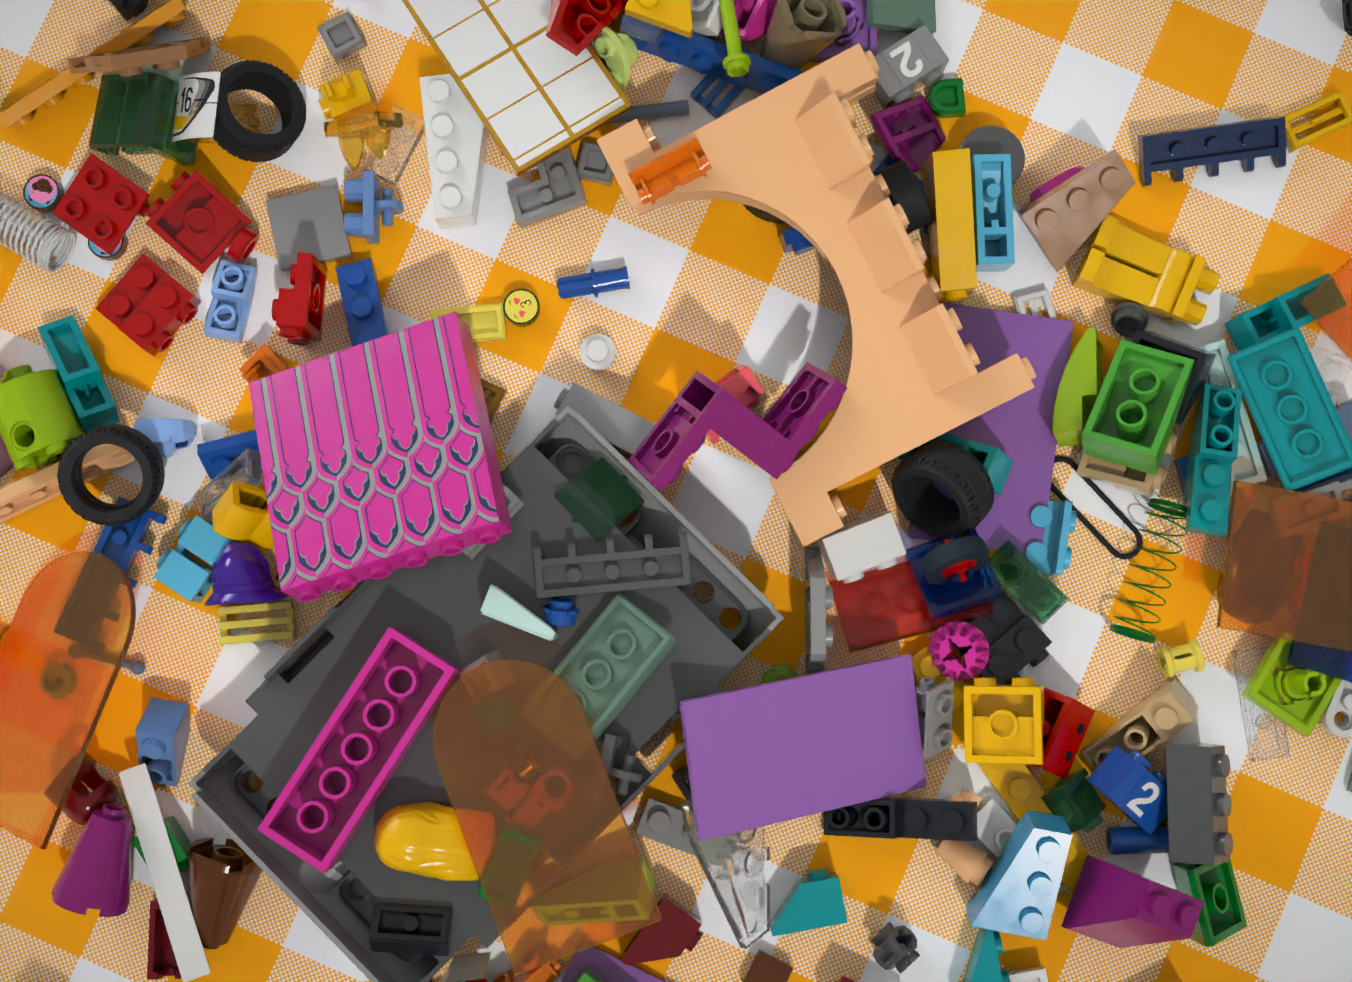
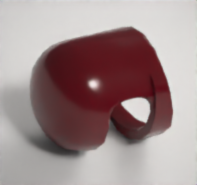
M88 752L77 756L47 792L49 798L65 815L79 825H86L95 809H102L104 804H115L118 798L116 785L112 780L106 781L99 775L95 769L97 762ZM84 784H86L93 791L90 793V791L86 788Z

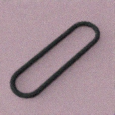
M1062 456L1055 457L1054 464L1065 462L1077 472L1078 465L1074 461ZM1081 477L1131 529L1137 538L1136 546L1142 548L1143 540L1139 530L1091 479ZM1051 482L1050 489L1061 501H1069ZM1072 505V511H1076L1077 518L1115 557L1124 560L1131 559L1140 552L1141 549L1137 548L1128 554L1116 551Z

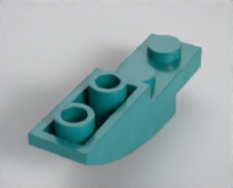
M1207 383L1202 386L1192 431L1183 499V501L1187 502L1185 532L1221 538L1228 532L1232 463L1237 459L1242 389Z

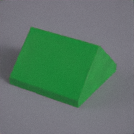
M1230 856L1229 862L1217 865L1171 864L1177 890L1204 901L1190 939L1205 947L1214 946L1247 927Z

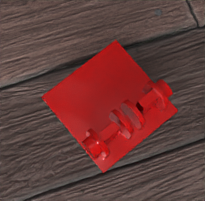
M91 153L52 214L112 255L136 216H147L145 212L151 207L148 204L150 194Z

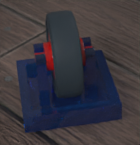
M976 529L965 537L958 538V535H954L950 539L937 538L905 549L907 553L904 555L932 621L1002 597L1003 589L989 560L990 555L984 540L979 537Z

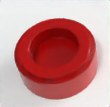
M247 226L244 227L232 241L227 251V257L236 263H243L254 250L259 239L258 233Z

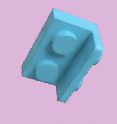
M1049 500L1048 507L1037 506L1031 511V523L1038 528L1045 527L1043 544L1033 542L1026 547L1025 554L1015 553L1013 570L1059 576L1063 574L1064 569L1069 568L1072 548L1067 547L1068 535L1074 532L1077 519L1076 511H1072L1073 501L1064 500L1057 502Z

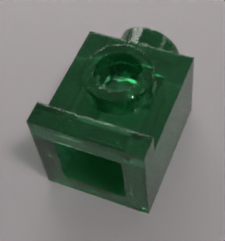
M1085 767L1068 774L1066 780L1060 778L1041 797L1053 815L1065 818L1071 833L1081 829L1089 832L1098 827L1104 821L1100 813L1107 807L1085 778L1089 774Z

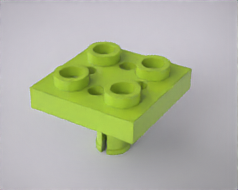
M1278 632L1241 695L1301 736H1310L1346 673L1286 632ZM1278 669L1279 671H1276V677H1274L1273 671ZM1279 697L1284 702L1283 705L1279 702Z

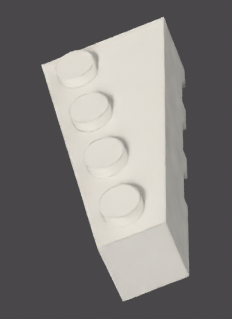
M451 74L419 77L435 220L440 230L476 226L483 181V167L487 153L488 129Z

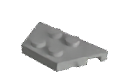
M805 547V675L824 671L826 647L833 646V625L826 624V610L832 609L833 590L832 586H826V577L819 547Z

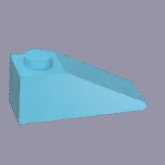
M974 154L972 156L971 179L976 272L1006 271L1015 264L1011 154Z

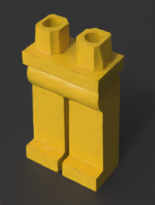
M1108 214L1095 229L1086 250L1087 254L1081 262L1072 286L1117 303H1137L1143 306L1148 314L1163 318V322L1172 326L1178 321L1195 326L1200 324L1206 313L1207 305L1191 299L1194 289L1208 295L1212 294L1221 275L1204 266L1206 258L1199 255L1193 257L1185 251L1162 244L1119 224L1120 219Z

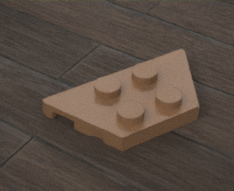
M206 36L67 58L70 73L115 71L116 75L125 77L142 74V66L152 65L153 69H158V71L179 68L180 60L190 59L210 52L211 46L209 37Z

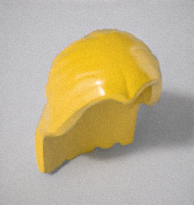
M433 802L399 805L387 810L377 822L374 834L375 851L379 859L386 866L398 871L410 872L445 881L483 880L498 843V835L495 833L497 829L494 814L489 811L453 808Z

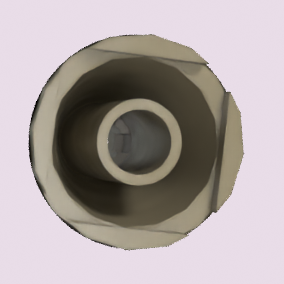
M777 0L760 57L799 70L841 35L847 19L840 1Z

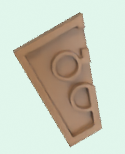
M1114 149L1019 210V213L1058 273L1136 182L1119 153Z

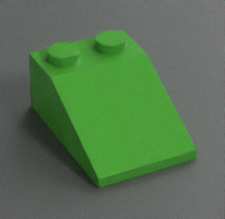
M1121 339L1082 433L1083 454L1156 476L1172 435L1194 366V359Z

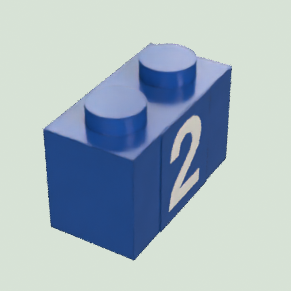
M1115 746L1087 778V781L1127 818L1151 835L1168 815L1167 779L1156 770L1150 773L1148 769L1151 763L1135 750L1128 754L1118 746Z

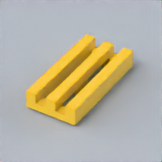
M1342 89L1283 116L1285 117L1286 141L1289 145L1286 148L1289 154L1352 125V108ZM1336 101L1338 102L1340 107L1291 128L1290 122ZM1341 114H1344L1346 117L1299 140L1295 136Z

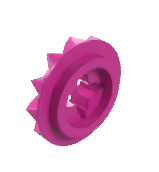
M953 621L941 626L932 636L928 649L932 659V666L937 667L943 677H950L957 681L976 677L986 667L990 655L989 644L985 635L976 626L963 621ZM952 642L956 643L958 647L972 645L964 655L965 662L961 661L958 656L947 658L953 649Z

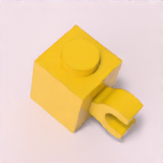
M359 69L319 85L323 94V98L318 99L326 120L333 118L339 129L378 113L367 83Z

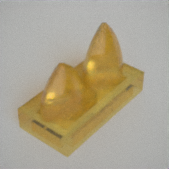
M374 111L323 122L325 137L338 138L339 147L346 163L356 172L363 156L365 139L374 155L382 159L390 144L391 130L403 128L402 113Z

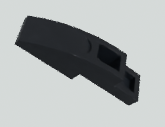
M883 797L825 811L824 835L977 841V802L932 798Z

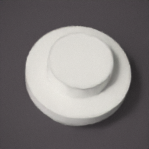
M590 335L580 346V358L589 369L596 371L604 370L611 366L615 360V345L606 335Z

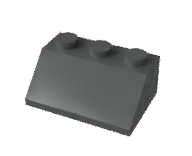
M1190 743L1166 746L1169 862L1217 865L1229 862V856L1233 850L1232 835L1228 832L1227 817L1231 813L1232 803L1231 797L1226 790V777L1230 773V760L1228 755L1225 754V745Z

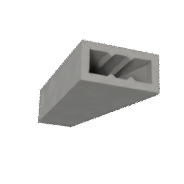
M574 382L569 390L564 388L554 404V408L558 409L555 414L556 416L569 405L622 456L628 459L655 426L654 423Z

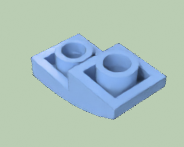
M220 260L211 289L213 301L203 330L206 337L242 343L254 295L257 276L256 267Z

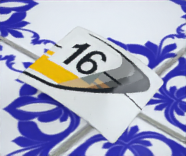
M219 71L194 73L180 77L172 142L192 138L213 137L221 76Z

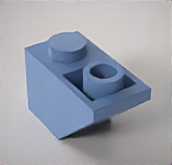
M152 697L135 729L139 765L146 764L152 783L177 787L180 781L190 733L189 704Z

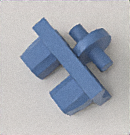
M363 171V178L344 181V196L347 203L363 202V213H345L344 232L347 236L365 238L368 244H380V214L382 215L383 226H393V215L403 213V203L393 200V189H382V200H380V180L375 178L374 171Z

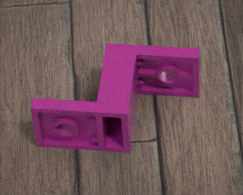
M807 362L762 420L719 385L696 371L629 458L628 462L651 484L663 491L667 484L673 483L678 478L682 469L681 466L691 453H695L701 448L705 441V435L711 429L777 480L782 473L786 472L793 465L795 456L803 445L813 439L818 431V426L826 415L837 408L847 387L836 378Z

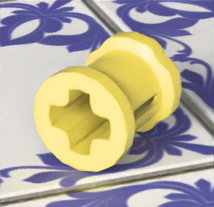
M1195 638L1189 639L1187 644L1171 648L1159 646L1156 649L1158 665L1165 679L1173 678L1174 673L1191 669L1199 672L1205 669L1203 651Z

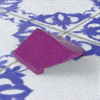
M924 95L876 112L870 116L892 160L895 162L904 160L912 172L921 170L922 165L930 154L936 152L946 139Z

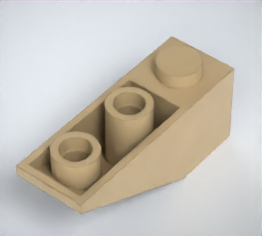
M1173 678L1139 702L1082 749L1080 753L1094 770L1115 746H1118L1128 754L1135 750L1143 756L1193 723L1198 706L1177 680Z

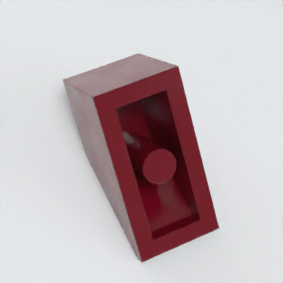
M664 893L650 913V919L645 920L621 954L620 961L625 965L679 957L685 948L691 952L703 935V932L699 930L702 925L701 919Z

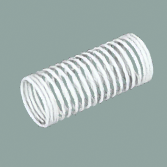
M0 191V244L49 273L62 268L74 250L76 242L74 233L58 225L56 222H52V220L47 219L45 216H41L40 213H36L35 210L30 209L28 206L19 203V201ZM64 236H66V241L62 250L60 251L58 256L48 264L49 260L56 254V252L60 248ZM39 245L38 250L34 253L35 248Z

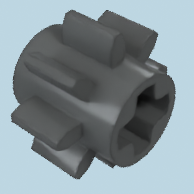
M888 922L871 938V942L876 945L872 955L876 962L885 970H892L896 967L899 973H903L920 956L915 951L918 940L914 933L906 926L894 928L892 923Z

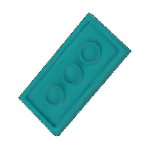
M1299 326L1226 357L1238 385L1242 389V394L1286 493L1352 468V443Z

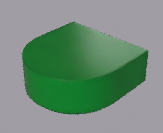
M962 78L940 80L931 87L927 95V103L935 116L940 118L965 116L966 107Z

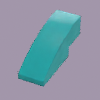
M1330 273L1244 312L1224 323L1237 350L1241 351L1294 327L1299 326L1300 328L1345 306L1346 303Z
M72 315L37 327L52 366L59 373L83 432L97 426L118 423L119 417L116 404L102 379L101 370L74 316Z

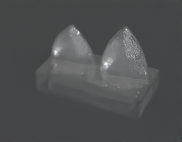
M249 448L246 449L202 488V516L213 521V508L234 482L248 483L265 491L259 453Z

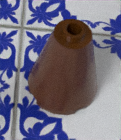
M203 838L190 844L188 853L190 907L202 946L205 949H217L220 945L228 943L263 871L233 839L226 838L225 845L213 844L214 838Z

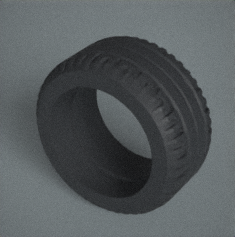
M246 60L234 63L221 72L213 139L218 142V145L223 150H227V153L232 154L234 157L237 156L238 159H243L244 161H271L285 154L300 136L306 122L305 99L297 83L293 81L292 77H289V74H285L284 70L279 69L277 66L274 67L271 63H262L259 60ZM248 89L265 95L279 110L282 119V130L274 134H259L246 129L231 113L228 105V94L236 90Z
M118 424L97 426L76 437L64 450L57 472L59 489L67 505L83 519L106 526L122 525L143 515L158 499L165 477L163 459L155 444L140 431ZM101 444H112L124 448L135 457L140 465L143 481L141 491L132 501L126 504H109L97 499L89 492L82 478V462L87 452L93 447Z
M930 440L914 448L896 467L891 480L895 501L904 516L921 531L941 539L954 540L969 535L990 512L994 503L993 484L983 465L970 452L947 441ZM931 480L937 482L942 487H944L951 494L954 500L942 494L934 486Z

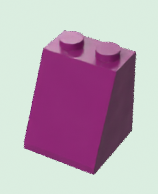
M1087 854L1061 927L1118 948L1190 939L1204 901Z

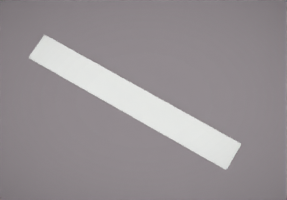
M143 763L119 772V777L182 981L188 982L210 974V968L147 766Z

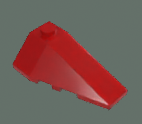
M551 0L546 36L575 56H578L602 32V29L626 7L628 0Z

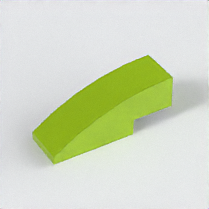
M1096 327L1088 328L1076 345L1058 387L1052 433L1059 446L1082 445V433L1088 421V410L1093 409L1103 384L1102 342Z

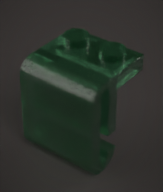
M143 72L142 74L120 77V75L116 74L103 75L101 77L89 148L105 154L119 155L120 147H122L121 151L129 155L158 154L186 166L194 165L199 138L172 142L179 88L178 82L151 72Z

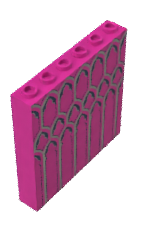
M456 311L249 382L281 592L295 598L299 602L314 601L319 599L322 593L331 590H348L355 587L356 582L368 578H386L392 574L393 570L403 567H420L425 565L428 559L440 555L454 556L462 553L465 547L477 543L482 545L492 544L499 541L502 535L513 532L470 326Z

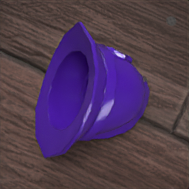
M232 542L222 549L221 555L213 564V593L204 605L265 602L279 600L289 595L281 592V589L275 586L268 562L256 546L246 542Z

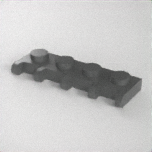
M682 531L678 534L680 547L653 549L652 534L644 535L645 550L615 552L614 538H606L607 553L577 556L576 542L571 541L567 542L568 557L543 559L541 544L533 545L537 599L691 585L687 531Z

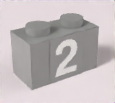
M925 24L874 56L880 69L877 72L879 78L875 84L876 90L874 94L884 109L894 103L898 105L909 101L915 95L914 90L924 84L927 88L931 87L944 77L945 74L943 72L949 58Z

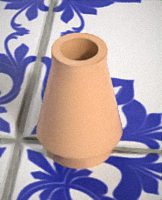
M943 840L935 851L967 884L970 881L976 886L980 884L994 862L986 856L988 852L962 841Z

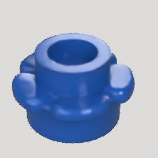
M550 598V603L541 608V611L545 612L544 622L556 626L574 625L576 614L580 613V610L573 606V600L569 598Z

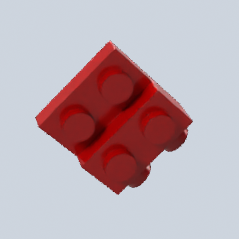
M196 170L191 175L184 171L170 186L175 191L166 202L159 197L145 212L150 217L145 224L203 274L232 243L236 235L252 221Z
M297 253V263H292L290 268V283L294 286V289L279 288L278 299H274L272 302V319L276 321V326L280 328L279 336L288 338L287 343L293 345L307 346L310 345V340L321 341L327 269L313 253Z
M142 254L95 309L143 350L155 356L158 352L165 351L174 340L173 334L182 324H188L198 312L197 306L201 301L147 256Z

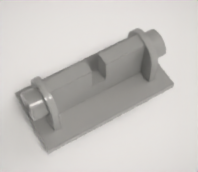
M922 677L915 686L917 709L925 712V715L918 713L922 751H924V759L926 760L951 748L953 737L952 711L954 706V680L952 679L937 685L933 678Z

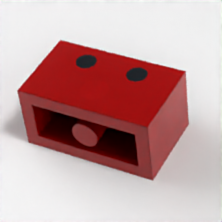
M1044 688V763L1042 765H1030L1066 780L1095 711L1071 697Z

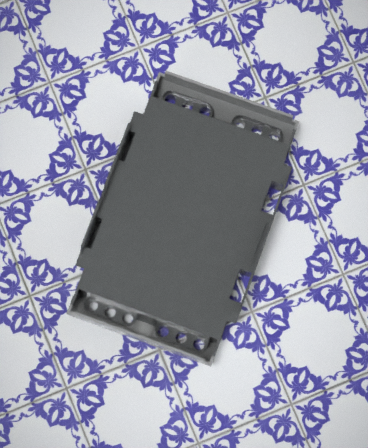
M569 405L502 472L500 471L502 483L524 503L510 519L512 533L502 535L501 539L495 543L486 544L472 560L463 552L454 556L440 555L428 559V562L420 567H403L393 570L392 574L386 578L362 580L348 596L335 605L263 676L265 678L264 682L245 700L258 715L188 783L196 791L191 797L371 982H429L472 935L488 948L685 748L683 738L653 770L636 755L639 749L679 710V701L723 692L717 685L784 619L774 608L775 606ZM573 454L580 456L583 460L580 470L570 473L563 469V461L567 456ZM599 469H604L634 501V504L630 507L635 511V518L631 523L625 525L618 523L615 519L610 521L576 487ZM593 515L597 517L594 521H590ZM598 519L606 524L604 528L597 529ZM687 531L691 585L619 592L678 640L601 735L613 734L630 738L627 755L636 757L633 771L643 774L642 782L630 781L627 795L617 793L614 807L589 804L590 798L575 792L574 789L570 798L557 813L551 809L535 827L538 830L537 834L543 836L537 854L544 848L560 865L520 906L516 904L513 911L477 896L483 880L445 881L410 872L398 871L386 866L379 859L375 851V828L383 814L387 810L399 805L420 802H433L447 807L492 812L497 826L495 833L498 835V840L500 838L504 825L507 822L506 816L511 808L507 811L487 794L486 790L507 767L509 762L507 758L470 749L477 723L476 710L479 704H475L459 674L332 869L322 873L257 830L389 627L400 629L460 669H463L480 657L499 649L514 673L517 682L496 695L504 697L519 687L526 688L522 710L618 592L561 597L572 599L573 606H576L580 613L576 614L574 625L556 626L548 624L558 633L556 640L552 642L481 614L480 610L490 585L498 586L544 621L545 612L541 611V608L550 603V598L537 599L533 545L541 544L543 559L568 557L567 542L571 541L576 542L577 556L607 553L606 538H614L615 552L645 550L644 535L652 534L653 549L680 547L678 534L679 532ZM705 582L712 586L714 597L711 601L701 603L694 598L693 588L698 583ZM732 608L739 613L740 623L735 629H726L721 625L719 616L724 609ZM520 713L511 750L516 745L523 746L538 760L544 771L552 765H564L574 773L576 782L581 771L596 774L599 764L598 759L584 756L580 762L575 761ZM252 771L263 781V785L258 791L252 789L248 783V777ZM516 772V778L520 782L523 781L524 784L528 782ZM553 775L547 778V786L553 793L562 794L567 791V783L561 776ZM508 776L497 788L500 790L511 777ZM355 878H358L368 889L366 897H359L352 891V881ZM374 904L453 908L449 956L372 951L368 940Z

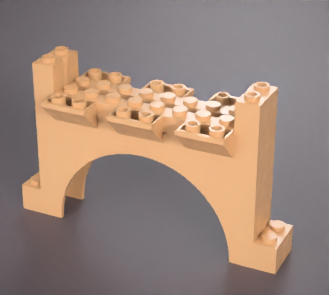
M860 43L663 148L649 125L642 127L637 118L597 139L630 207H635L639 216L657 208L692 200H722L752 206L779 218L801 233L817 249L835 275L845 298L852 331V358L846 385L847 390L844 392L838 409L829 425L818 440L786 472L782 473L777 480L774 477L769 478L803 547L844 527L843 517L847 516V511L838 493L831 496L829 491L1035 388L1031 381L1036 378L1035 371L1027 357L1020 359L1018 353L1010 355L977 372L975 366L980 364V360L971 343L963 344L958 334V331L963 329L957 314L953 308L946 310L943 303L939 304L938 300L943 295L933 276L926 278L923 273V263H925L927 256L917 238L912 241L910 240L906 229H908L907 225H909L908 218L899 203L895 206L892 205L889 198L891 193L881 174L874 176L871 169L874 152L864 134L857 136L854 129L856 127L854 122L856 117L850 105L875 92V84L879 78L877 72L880 71L872 52L868 50L864 53ZM697 137L712 169L706 171L707 176L703 177L702 175L683 186L680 184L674 187V191L655 200L656 203L653 205L651 202L643 204L628 173Z

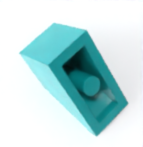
M828 868L807 871V878L797 881L769 923L772 936L848 923L840 880L836 872L829 873Z

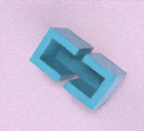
M195 515L193 520L190 518L181 526L177 534L180 538L177 542V547L165 551L156 565L158 571L154 578L190 602L201 603L214 584L212 583V570L189 556V551L213 566L221 555L222 549L228 543L242 541L219 535L213 531V522L205 517Z

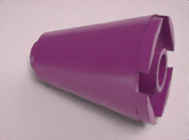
M104 804L102 809H95L92 812L52 888V901L56 905L82 915H86L88 908L100 910L99 917L120 916L127 912L130 903L132 817L125 813L126 809L115 804Z

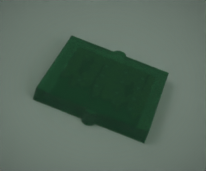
M603 457L560 489L554 496L572 515V521L575 523L579 522L596 541L601 539L645 502L626 482L627 477L624 475L620 476Z

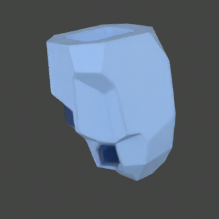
M145 418L137 419L133 425V429L146 435L155 444L161 457H169L178 449L189 447L197 436V426L191 420Z

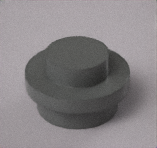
M1134 302L1118 304L1111 314V323L1114 330L1125 337H1133L1136 329H1145L1148 324L1149 316L1146 309Z

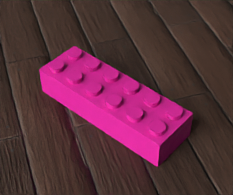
M389 627L257 830L322 873L332 869L461 669L400 629Z

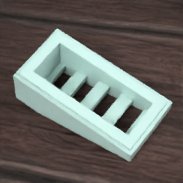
M493 584L490 585L480 610L481 614L552 642L556 640L558 633L555 632V629L501 588Z

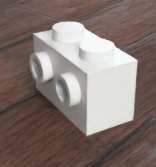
M885 510L848 523L844 527L817 540L830 577L836 581L842 580L844 584L863 578V571L875 566L877 570L892 567L898 563V557L907 554L893 515Z

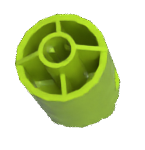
M27 364L3 372L0 381V434L16 470L19 472L34 466L39 470L44 465L59 462L57 456L63 454L67 446L84 432L58 371L47 369L33 372L31 366Z

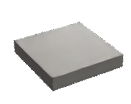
M337 185L266 200L279 269L282 272L290 271L292 263H297L298 252L313 253L321 264L353 257L349 236L344 232V211Z

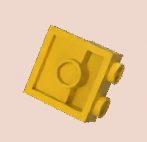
M974 677V684L964 686L965 763L1040 765L1044 763V685H1035V678L1029 677L1012 678V685H997L996 677Z

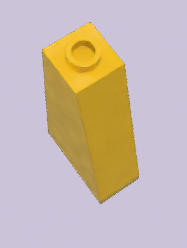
M970 149L936 151L930 154L921 167L923 194L932 215V222L927 224L932 276L937 282L942 295H945V300L957 301L967 299V293H971L977 288Z

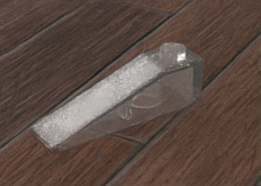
M691 797L680 805L688 840L740 948L747 949L770 931V885L764 882V861L770 860V847L764 846V826L699 841L696 836Z

